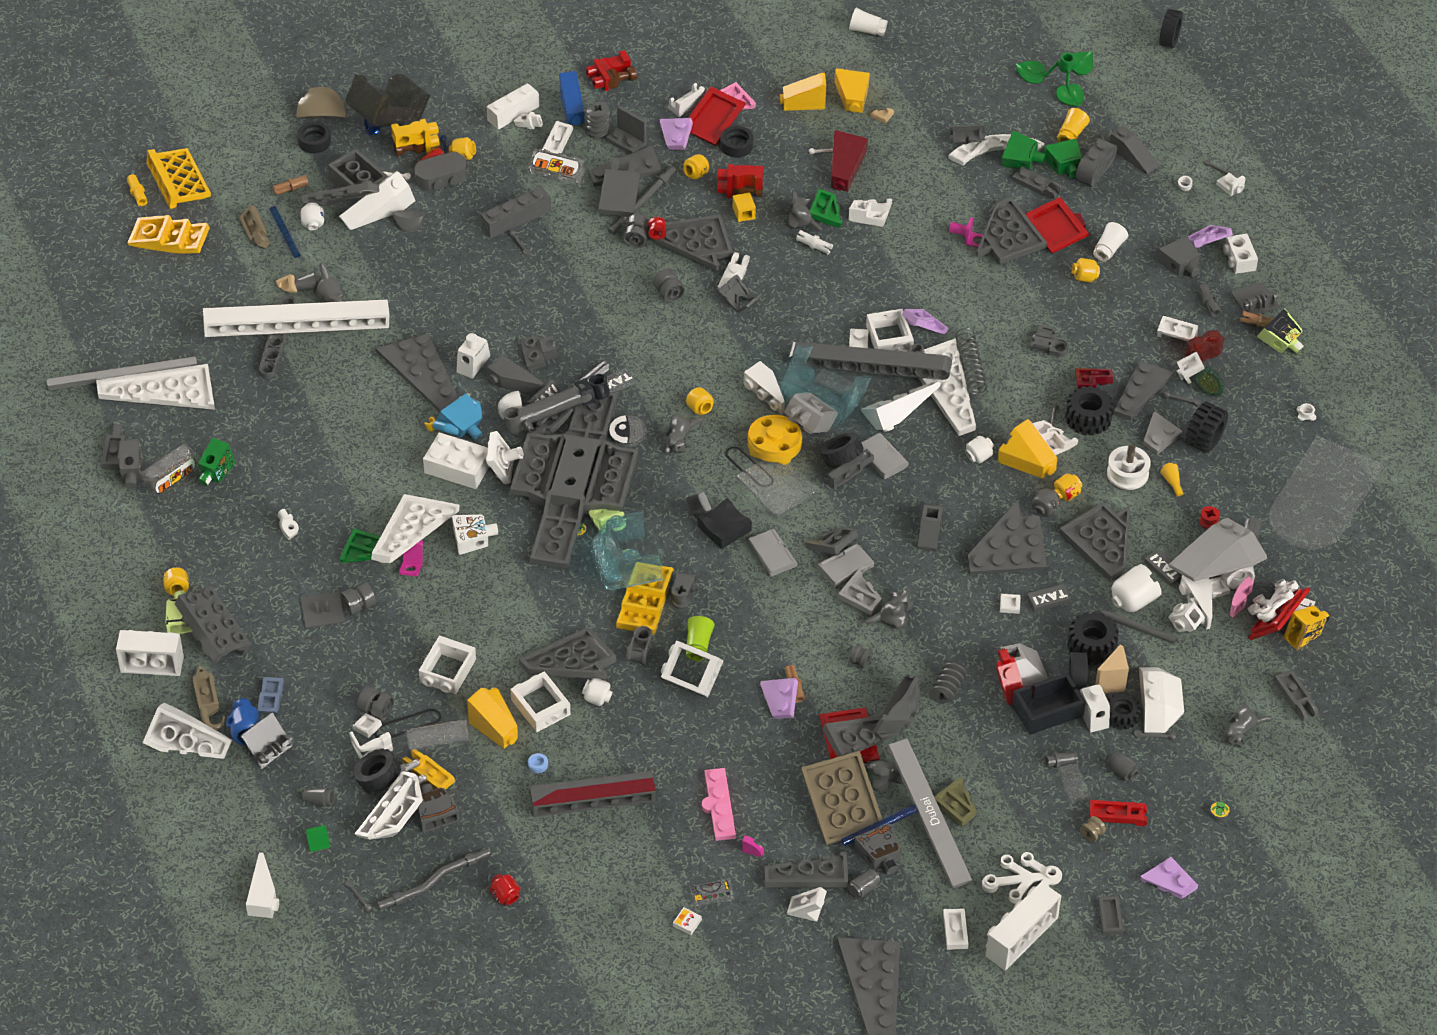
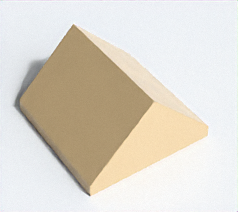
M1119 645L1097 670L1095 685H1100L1104 694L1125 692L1129 667L1122 645Z

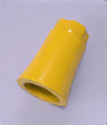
M1069 109L1066 119L1059 130L1057 141L1063 142L1077 139L1082 130L1089 124V116L1081 109Z

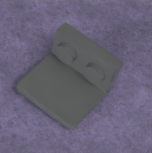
M619 106L617 108V128L606 137V141L628 154L643 149L647 145L646 120Z

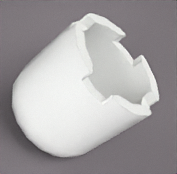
M1140 564L1133 567L1113 583L1111 588L1112 602L1117 608L1120 607L1126 612L1138 611L1161 595L1160 585L1158 581L1153 582L1149 576L1152 572L1146 566Z

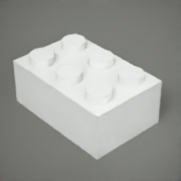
M439 432L423 458L424 473L477 489L489 468L486 462L488 448Z
M120 630L116 652L121 673L180 676L184 659L180 634Z

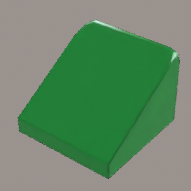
M326 825L305 830L310 852L330 848Z

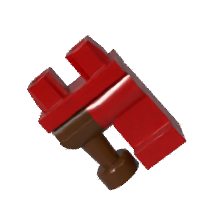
M625 50L619 51L618 56L602 58L600 60L595 59L594 65L586 67V75L588 78H592V84L595 89L603 87L605 91H608L610 88H617L619 81L627 78L630 81L637 79L634 66H631V59Z
M728 164V169H718L717 193L727 194V198L749 192L755 193L756 197H762L764 166H734V164Z

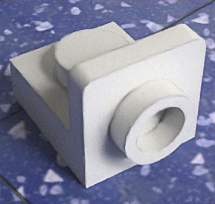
M1228 173L1218 179L1216 185L1232 196L1243 191L1245 177L1236 178L1231 173Z
M1197 352L1177 362L1180 368L1177 372L1181 380L1185 379L1188 384L1192 383L1189 377L1205 369Z

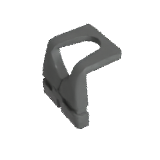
M736 274L718 289V293L721 297H724L726 303L740 313L751 306L762 294L759 293L753 297ZM739 297L745 298L750 302L740 308Z

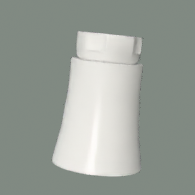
M856 7L849 30L883 36L888 21Z
M1108 223L1099 242L1095 246L1093 251L1094 257L1102 262L1109 260L1128 238L1126 229L1118 223Z

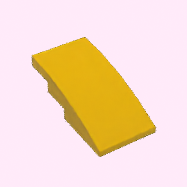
M170 215L142 217L137 219L128 240V245L170 253H200L210 227L207 223L191 224L189 219L172 220Z
M640 561L635 562L627 583L616 628L635 631L639 626H647L651 629L652 635H655L674 568Z

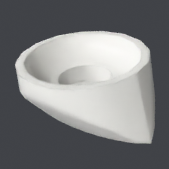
M1253 566L1221 574L1227 586L1234 590L1238 589L1247 577L1253 581L1255 578Z

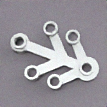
M1285 579L1277 581L1274 584L1275 593L1270 600L1265 599L1263 594L1253 599L1255 604L1248 607L1250 614L1257 615L1263 622L1273 619L1277 615L1275 610L1294 597L1293 592L1299 588L1296 580L1288 582Z
M1029 852L1022 854L1021 864L1026 867L1030 866L1038 873L1029 872L1014 863L1012 856L1004 855L1001 857V867L1009 869L1017 875L998 878L992 874L987 875L982 880V888L988 893H993L997 891L999 886L1020 884L1017 889H1013L1009 893L1010 902L1016 904L1033 882L1041 881L1047 886L1058 884L1062 879V872L1056 866L1045 867L1035 861L1033 855Z

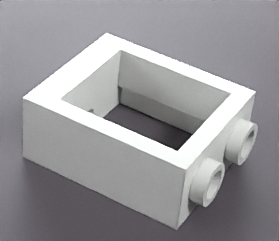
M903 309L867 314L866 327L874 349L909 352V347L913 345L914 340L907 320L902 316ZM899 326L902 337L878 339L875 328Z
M439 636L419 669L420 682L425 686L441 689L445 693L456 694L476 660L475 647ZM441 654L463 662L454 680L431 672Z
M676 640V643L669 650L670 657L667 663L665 662L662 666L661 678L708 697L723 664V660ZM682 649L710 660L699 687L671 676Z
M545 671L510 689L511 701L536 733L571 715L570 703ZM545 686L557 703L536 714L523 697Z

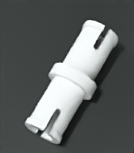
M800 230L798 233L800 236L797 235L796 237L797 241L809 245L813 250L815 248L827 255L831 252L829 249L832 250L833 244L819 239L817 235L812 236L803 230Z

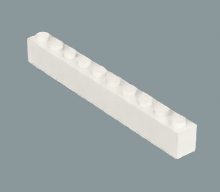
M388 300L203 308L205 337L389 328Z

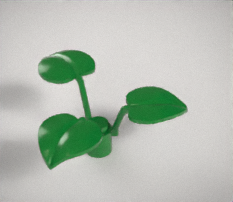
M1093 51L1073 54L1065 52L1061 55L1060 61L1057 60L1046 73L1044 65L1038 61H1026L1016 64L1020 77L1024 81L1033 84L1041 83L1043 76H1048L1058 66L1061 72L1066 73V86H1059L1056 96L1063 104L1078 107L1084 100V92L1078 84L1069 85V74L1072 70L1078 75L1090 73L1093 69Z

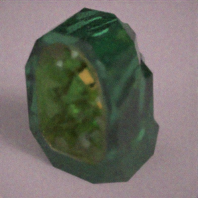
M1211 366L1203 369L1196 377V382L1205 392L1213 396H1220L1223 393V379Z

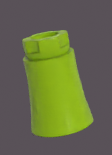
M693 616L687 621L688 635L686 645L707 653L715 624L707 617ZM686 651V657L690 660L700 662L702 659H705Z

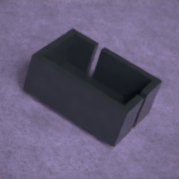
M1068 672L1034 683L1031 700L1032 688L1030 685L1014 690L1012 706L1029 735L1084 716L1086 702L1079 690L1075 689L1076 685Z

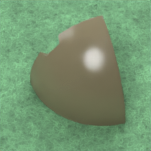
M322 86L312 87L307 90L308 93L298 103L296 118L303 119L321 117L338 119L346 117L345 107L338 93L329 87Z

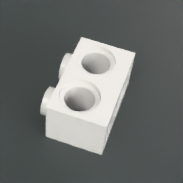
M1248 234L1228 236L1226 243L1223 245V251L1225 255H1228L1230 268H1233L1235 274L1256 271L1258 258Z

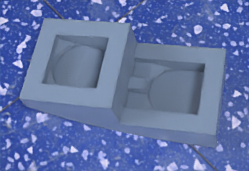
M263 677L262 691L259 694L257 709L259 712L278 713L284 686L283 678Z

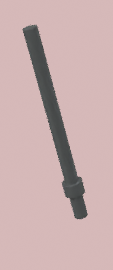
M671 166L665 173H661L657 177V181L636 201L635 212L662 185L664 186L669 181V178L676 172L674 167ZM621 216L608 229V232L614 234L629 217Z

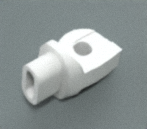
M534 112L521 114L514 120L516 126L527 127L528 129L542 127L543 125L541 116L535 115Z
M285 509L278 512L279 525L284 536L289 540L297 535L299 527L293 521L292 514L288 515Z

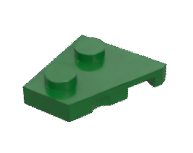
M818 189L810 209L811 217L814 220L840 228L842 220L839 218L840 211L836 204V195Z
M353 528L339 558L340 562L348 563L371 560L372 552L381 536Z

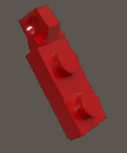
M1002 648L997 650L1000 661L996 662L997 666L995 667L1005 701L1010 705L1012 704L1014 690L1024 686L1014 657H1010L1008 649Z

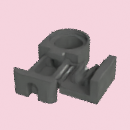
M1039 325L1037 335H1033L1030 350L1033 351V348L1049 351V355L1063 357L1068 352V343L1063 339L1051 336L1055 334L1056 328ZM1060 345L1063 346L1065 349L1063 351H1057L1055 347Z

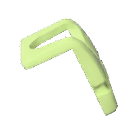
M608 509L589 511L591 520L601 534L606 533L608 523L616 524L620 528L625 527L624 512Z

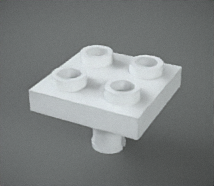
M495 431L490 433L486 462L503 484L511 483L514 460L523 459L524 453L521 447L510 449L501 435Z

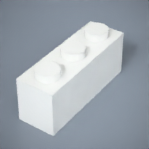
M528 83L488 105L487 120L499 130L513 122L519 115L529 113L538 108V92Z

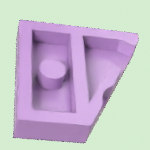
M660 119L668 149L685 150L693 125L692 119Z
M1209 225L1188 236L1195 248H1199L1204 244L1231 236L1233 233L1231 228Z
M905 309L902 313V316L907 319L910 325L920 326L945 334L949 329L924 309Z
M795 678L761 681L760 684L772 716L775 719L794 718L798 681Z
M1172 857L1140 877L1143 883L1148 882L1158 886L1157 889L1170 892L1173 896L1180 899L1198 889V884Z

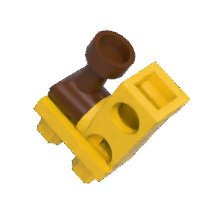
M421 119L420 122L415 121L409 125L399 126L398 123L391 125L396 157L402 156L404 151L414 150L415 153L421 154L424 151L428 153L432 147L440 146L437 135L439 129L436 122L427 124L426 119Z

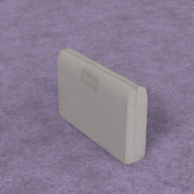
M881 433L862 442L863 450L868 449L874 455V461L869 464L884 480L904 470L909 465L908 461Z
M775 529L748 539L749 546L770 577L797 567L798 563Z
M854 544L817 564L818 570L834 588L850 580L857 570L863 573L874 567V561L858 544Z

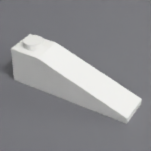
M398 171L392 173L378 184L380 192L363 196L339 216L349 230L391 216L393 212L405 210L415 202L408 183Z
M163 703L158 706L143 743L162 752L177 750L180 751V754L194 752L198 753L199 756L224 759L232 739L187 713Z

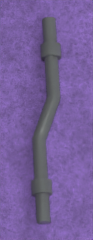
M487 848L474 854L472 852L464 855V858L441 866L422 885L402 893L400 891L392 894V897L377 902L379 910L394 904L396 906L404 903V900L427 892L446 873L466 865L468 867L476 864V861L491 856L489 849Z

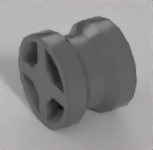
M857 644L851 653L850 662L858 663L862 668H866L871 661L873 650L864 649L862 645Z

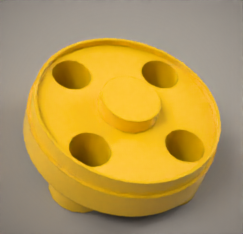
M767 415L760 417L749 428L747 438L749 453L754 458L786 465L801 450V429L797 423L790 421L785 416Z

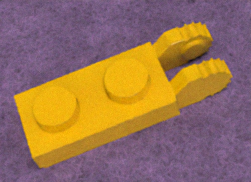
M416 749L411 751L412 757L420 762V765L411 771L418 777L424 774L427 778L425 782L431 784L434 790L438 788L446 790L455 782L454 776L427 755H423ZM406 756L403 759H401L402 763H404L405 765L412 762V760Z

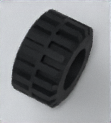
M1082 386L1081 389L1076 388L1074 392H1071L1067 399L1065 412L1066 423L1069 424V427L1071 429L1075 428L1077 433L1081 431L1082 435L1090 433V436L1094 435L1095 432L1101 434L1102 430L1106 431L1111 425L1114 402L1111 400L1112 397L1110 394L1107 395V391H1102L1099 387Z
M1207 401L1202 403L1188 424L1185 443L1204 453H1209L1217 445L1225 430L1228 412Z
M1085 612L1083 616L1081 614L1078 615L1076 619L1072 620L1069 628L1067 641L1069 652L1086 653L1088 665H1090V662L1098 665L1100 661L1103 664L1117 648L1119 636L1117 624L1115 621L1111 622L1112 618L1109 616L1105 617L1103 613L1096 614V612H1092V614ZM1086 636H1096L1100 639L1091 640L1088 639Z

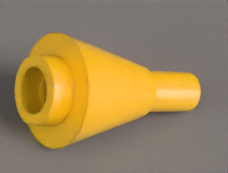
M1173 463L1165 464L1160 471L1161 475L1173 487L1176 496H1182L1184 493L1180 486L1178 465Z

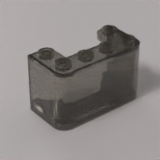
M396 74L390 77L386 89L380 90L370 85L364 75H355L346 96V104L374 126H391L397 123L399 126H404L420 121L430 94L404 74Z

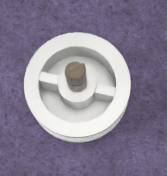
M1135 442L1130 446H1122L1112 451L1107 468L1109 481L1116 487L1125 490H1134L1142 487L1147 482L1149 476V456L1143 450L1137 448Z

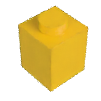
M750 192L734 195L732 208L738 222L755 219L756 207Z

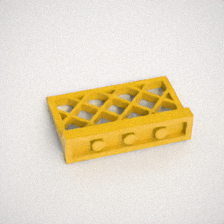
M188 148L156 153L154 149L147 150V165L170 209L177 207V203L211 197V192ZM186 155V159L183 160L178 158V156ZM161 159H169V162H164ZM173 162H177V163H179V164H181V165L178 167V166L172 165V163H173ZM184 166H188V167H191L192 170H191V171H188V170L183 169V168H184ZM168 169H171V170H174V171H176V172H175L174 174H172V173L167 172V170H168ZM179 173H182V174L187 175V176H186V178H183V177H180V176H177V175H178ZM190 177H193V178L198 179V181H197V182H193V181H191V180H189V179H190ZM176 180L181 182V184L177 185L172 182ZM187 184L193 188L190 190L185 188L184 185ZM201 189L204 190V192L198 193L195 192V190ZM181 191L183 193H186L187 195L179 196L178 193Z

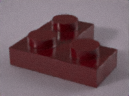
M1075 368V379L1078 389H1081L1082 386H1093V388H1096L1097 383L1100 385L1113 384L1114 376L1112 369Z

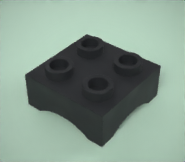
M727 498L713 510L699 515L698 527L723 549L752 531V521L741 514Z

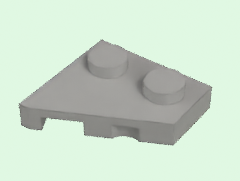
M1154 412L1143 445L1158 455L1182 435V430Z
M857 570L838 593V599L871 616L881 604L882 598L873 590L870 582H866L862 576L863 573Z

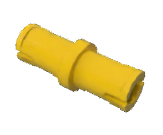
M129 175L127 182L130 186L131 195L135 197L138 206L146 205L147 198L144 194L143 185L139 183L136 175Z

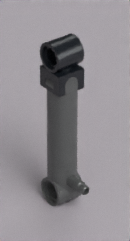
M594 374L589 378V382L584 378L574 382V387L521 408L511 407L503 412L506 430L509 433H519L525 427L531 433L534 431L531 423L580 404L585 407L595 403L596 400L607 398L610 394L607 376L604 374Z

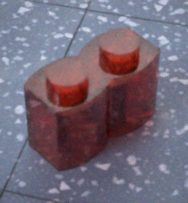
M1211 330L1203 336L1194 337L1187 342L1185 357L1197 352L1202 363L1207 359L1218 357L1222 353L1225 338L1218 330Z

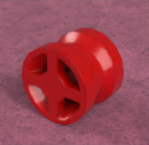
M654 217L648 221L650 238L660 240L666 236V222L663 218Z
M1206 506L1201 510L1199 520L1201 527L1209 529L1212 525L1219 522L1220 512L1217 508Z

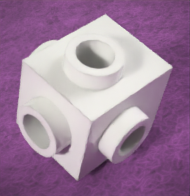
M1195 602L1176 605L1168 618L1177 631L1191 632L1198 627L1205 617Z

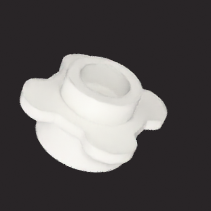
M1306 403L1297 407L1298 419L1300 421L1316 420L1314 406Z

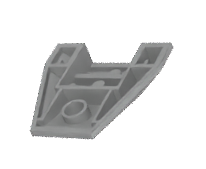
M1226 518L1212 525L1169 563V567L1195 582L1254 566L1266 560L1267 555L1252 531Z

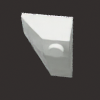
M931 382L909 391V394L903 393L893 396V401L882 400L862 408L861 411L876 430L890 431L894 429V425L900 423L940 387V382Z

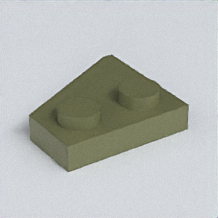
M961 777L934 796L939 808L961 827L976 816L977 811L974 804L970 801L971 797L968 791L966 792Z

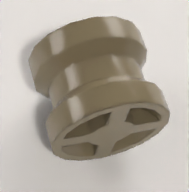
M1092 816L1088 819L1087 824H1083L1080 827V833L1090 842H1095L1098 839V835L1106 832L1104 823L1095 816Z

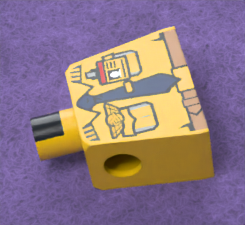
M1313 605L1293 612L1283 638L1298 650L1320 636L1324 624L1329 621L1328 613L1325 611L1321 612Z

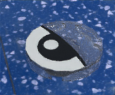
M631 415L620 416L614 419L609 428L611 440L621 447L637 446L642 440H645L647 434L645 423L640 418Z

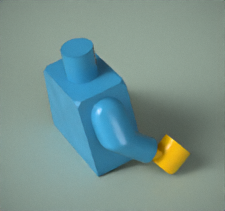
M465 393L441 410L436 421L434 417H430V423L425 422V427L428 431L439 430L458 438L468 433L473 440H476L482 435V432L477 427L482 420L481 403L470 397L469 393Z

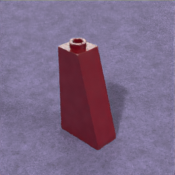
M837 130L834 131L831 188L848 192L868 150V138Z

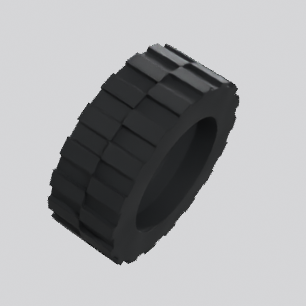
M1173 9L1166 11L1159 37V44L1161 46L1175 47L1182 26V11Z
M849 432L833 437L825 442L820 448V453L826 466L836 467L854 460L863 452L864 447L858 434Z
M376 749L361 758L356 764L353 774L365 792L376 793L395 782L400 774L401 765L394 754L388 749ZM384 766L378 773L371 775L377 768Z

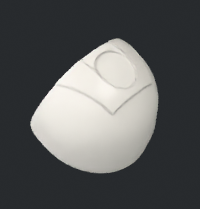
M519 391L508 393L499 401L498 410L503 420V412L506 409L522 407Z

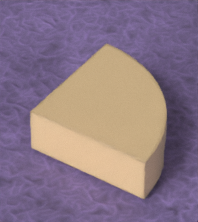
M889 108L880 111L875 110L871 113V118L886 124L894 114V110Z
M290 274L276 280L278 287L287 293L297 292L294 275Z

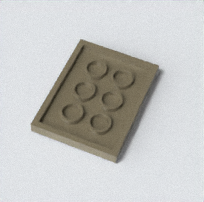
M860 751L801 767V773L826 846L855 838L858 835L884 825Z

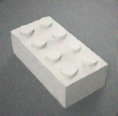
M1043 882L1037 887L1033 886L1023 900L1020 899L1015 904L1014 909L1010 913L1007 912L1002 917L1000 923L997 926L991 927L988 931L986 957L1006 971L1058 919L1061 895Z

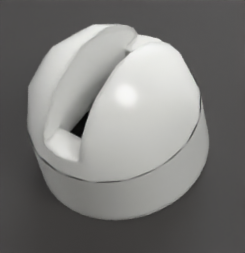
M1189 176L1179 178L1178 186L1180 190L1186 192L1191 189L1192 179Z

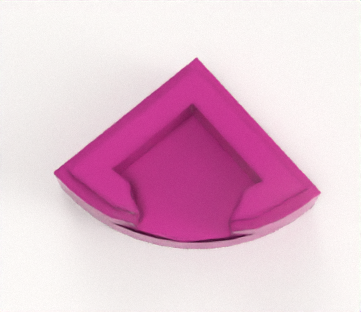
M744 836L742 852L762 857L764 853L763 847L754 843L753 838Z

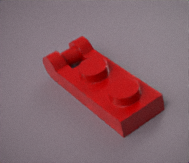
M1090 800L1089 819L1095 816L1102 822L1135 824L1136 826L1147 825V817L1145 816L1147 805L1144 803Z

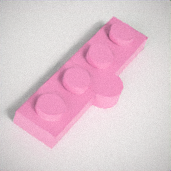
M725 768L705 770L708 797L702 801V810L707 814H711L715 841L736 839Z

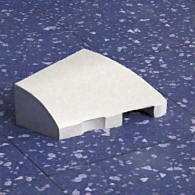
M875 199L867 201L854 200L849 208V221L883 227L891 208L892 199H887L886 203H877Z
M1045 420L1032 423L1048 446H1052L1050 448L1055 455L1069 450L1078 444L1077 438L1069 439L1063 435L1064 431L1053 427Z

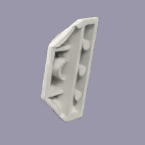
M1139 667L1144 733H1165L1184 714L1181 679L1161 668Z
M402 771L355 835L369 840L395 836L423 801L418 776L414 773Z

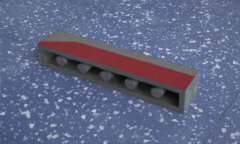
M652 771L530 786L534 817L656 802Z

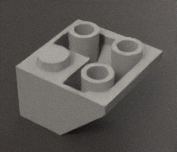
M1021 643L1001 647V649H1008L1010 657H1014L1024 687L1030 685L1033 688L1034 683L1049 679L1036 650Z

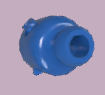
M239 698L234 702L233 711L227 718L226 726L230 728L231 737L236 743L246 745L241 735L261 720L259 711L251 705L248 699Z

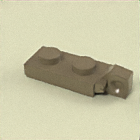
M250 205L239 218L250 241L266 249L270 245L266 237V228L256 207Z

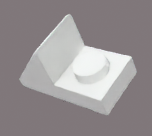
M819 887L792 896L787 914L817 921L827 891Z

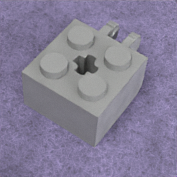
M796 393L784 411L789 416L788 419L790 421L799 423L803 426V430L810 434L828 432L839 412L811 393Z

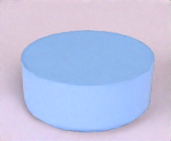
M541 753L531 755L528 758L529 770L534 773L544 772L548 768L547 757Z

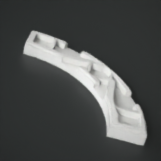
M1011 134L985 136V140H981V142L963 144L949 154L948 159L964 166L969 160L980 154L1005 150ZM1036 140L1038 142L1037 152H1040L1045 143Z

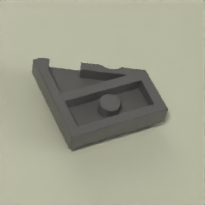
M837 528L832 532L820 535L821 540L819 541L807 540L805 542L806 548L826 552L831 555L838 554L858 537L857 529Z

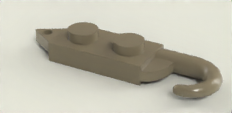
M199 666L196 675L192 679L201 721L214 730H219L225 725L226 717L223 716L219 724H212L209 716L217 713L220 709L213 675L208 673L202 666Z

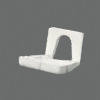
M353 732L349 733L351 744L359 759L363 757L360 751H368L364 756L376 749L384 748L385 750L393 751L389 732L362 746L359 745Z

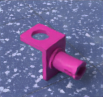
M973 217L970 218L967 225L954 222L950 224L949 233L964 236L965 245L978 248L979 244L974 243L973 239L983 237V234L972 232Z
M422 540L403 553V563L399 570L400 575L415 577L419 575L423 564ZM408 567H412V568H415L416 570H414V571H407V570H405V569L408 568Z

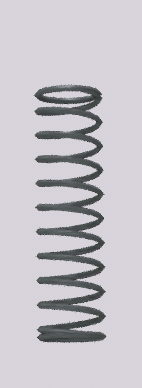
M962 328L956 332L955 337L959 347L962 367L964 368V377L968 384L967 390L971 394H980L987 389L975 332L971 328ZM963 329H970V330H972V332H973V333H970V332H963V333H961V334H965V333H966V334H971V335H973L971 338H970V337H966V338L958 339V337H959L961 334H959L958 336H957V334H958L959 331H961V330H963ZM966 344H972V345H970V346H968V347H962L963 345H966ZM968 349H973V350L970 351V352H966V353L963 352V351L968 350ZM966 355L978 356L977 359H968L964 357ZM969 360H975L971 363H965ZM971 365H977V366H975V367H973V368H967L968 366H971ZM970 371H977V372H975V373H972V374H976V373H978V372L980 371V372H981V375H971V374H969L968 372H970ZM973 376H979V377H977V378H975V379H978V378H980V377H982L983 379H982V380H974V379H969V378H970V377H973ZM983 382L984 385L981 388L975 389L980 390L986 385L985 389L979 393H972L971 391L975 390L969 388Z

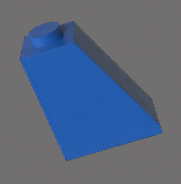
M577 72L559 73L560 100L566 122L569 125L584 124V108Z

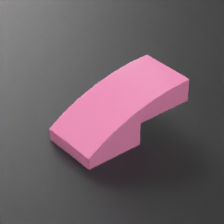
M1249 577L1240 584L1234 594L1230 610L1232 618L1245 608L1247 596L1252 592L1254 581Z

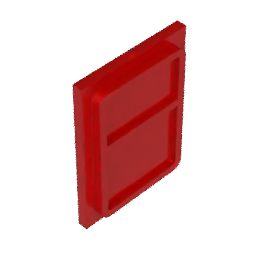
M710 87L688 117L693 121L690 134L716 146L721 140L722 132L731 126L746 103L716 88Z
M1061 197L1025 214L1047 242V249L1051 254L1089 236L1087 230Z
M1309 587L1295 590L1293 592L1294 597L1275 610L1277 615L1270 621L1263 622L1262 619H1259L1251 629L1252 633L1248 636V639L1253 640L1279 631L1310 592Z
M866 707L819 714L822 728L827 723L869 718ZM823 731L830 759L836 758L837 755ZM876 745L860 751L863 763L880 760Z

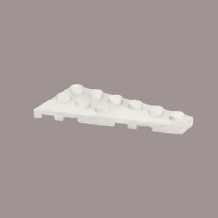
M955 338L924 349L926 354L946 355L952 359L949 378L946 380L919 378L923 385L931 382H940L941 386L931 394V397L958 436L974 431L976 424L969 402L970 398L967 393V385Z
M208 364L96 380L99 399L215 410Z
M404 494L376 544L371 560L381 563L393 562L459 512V505Z

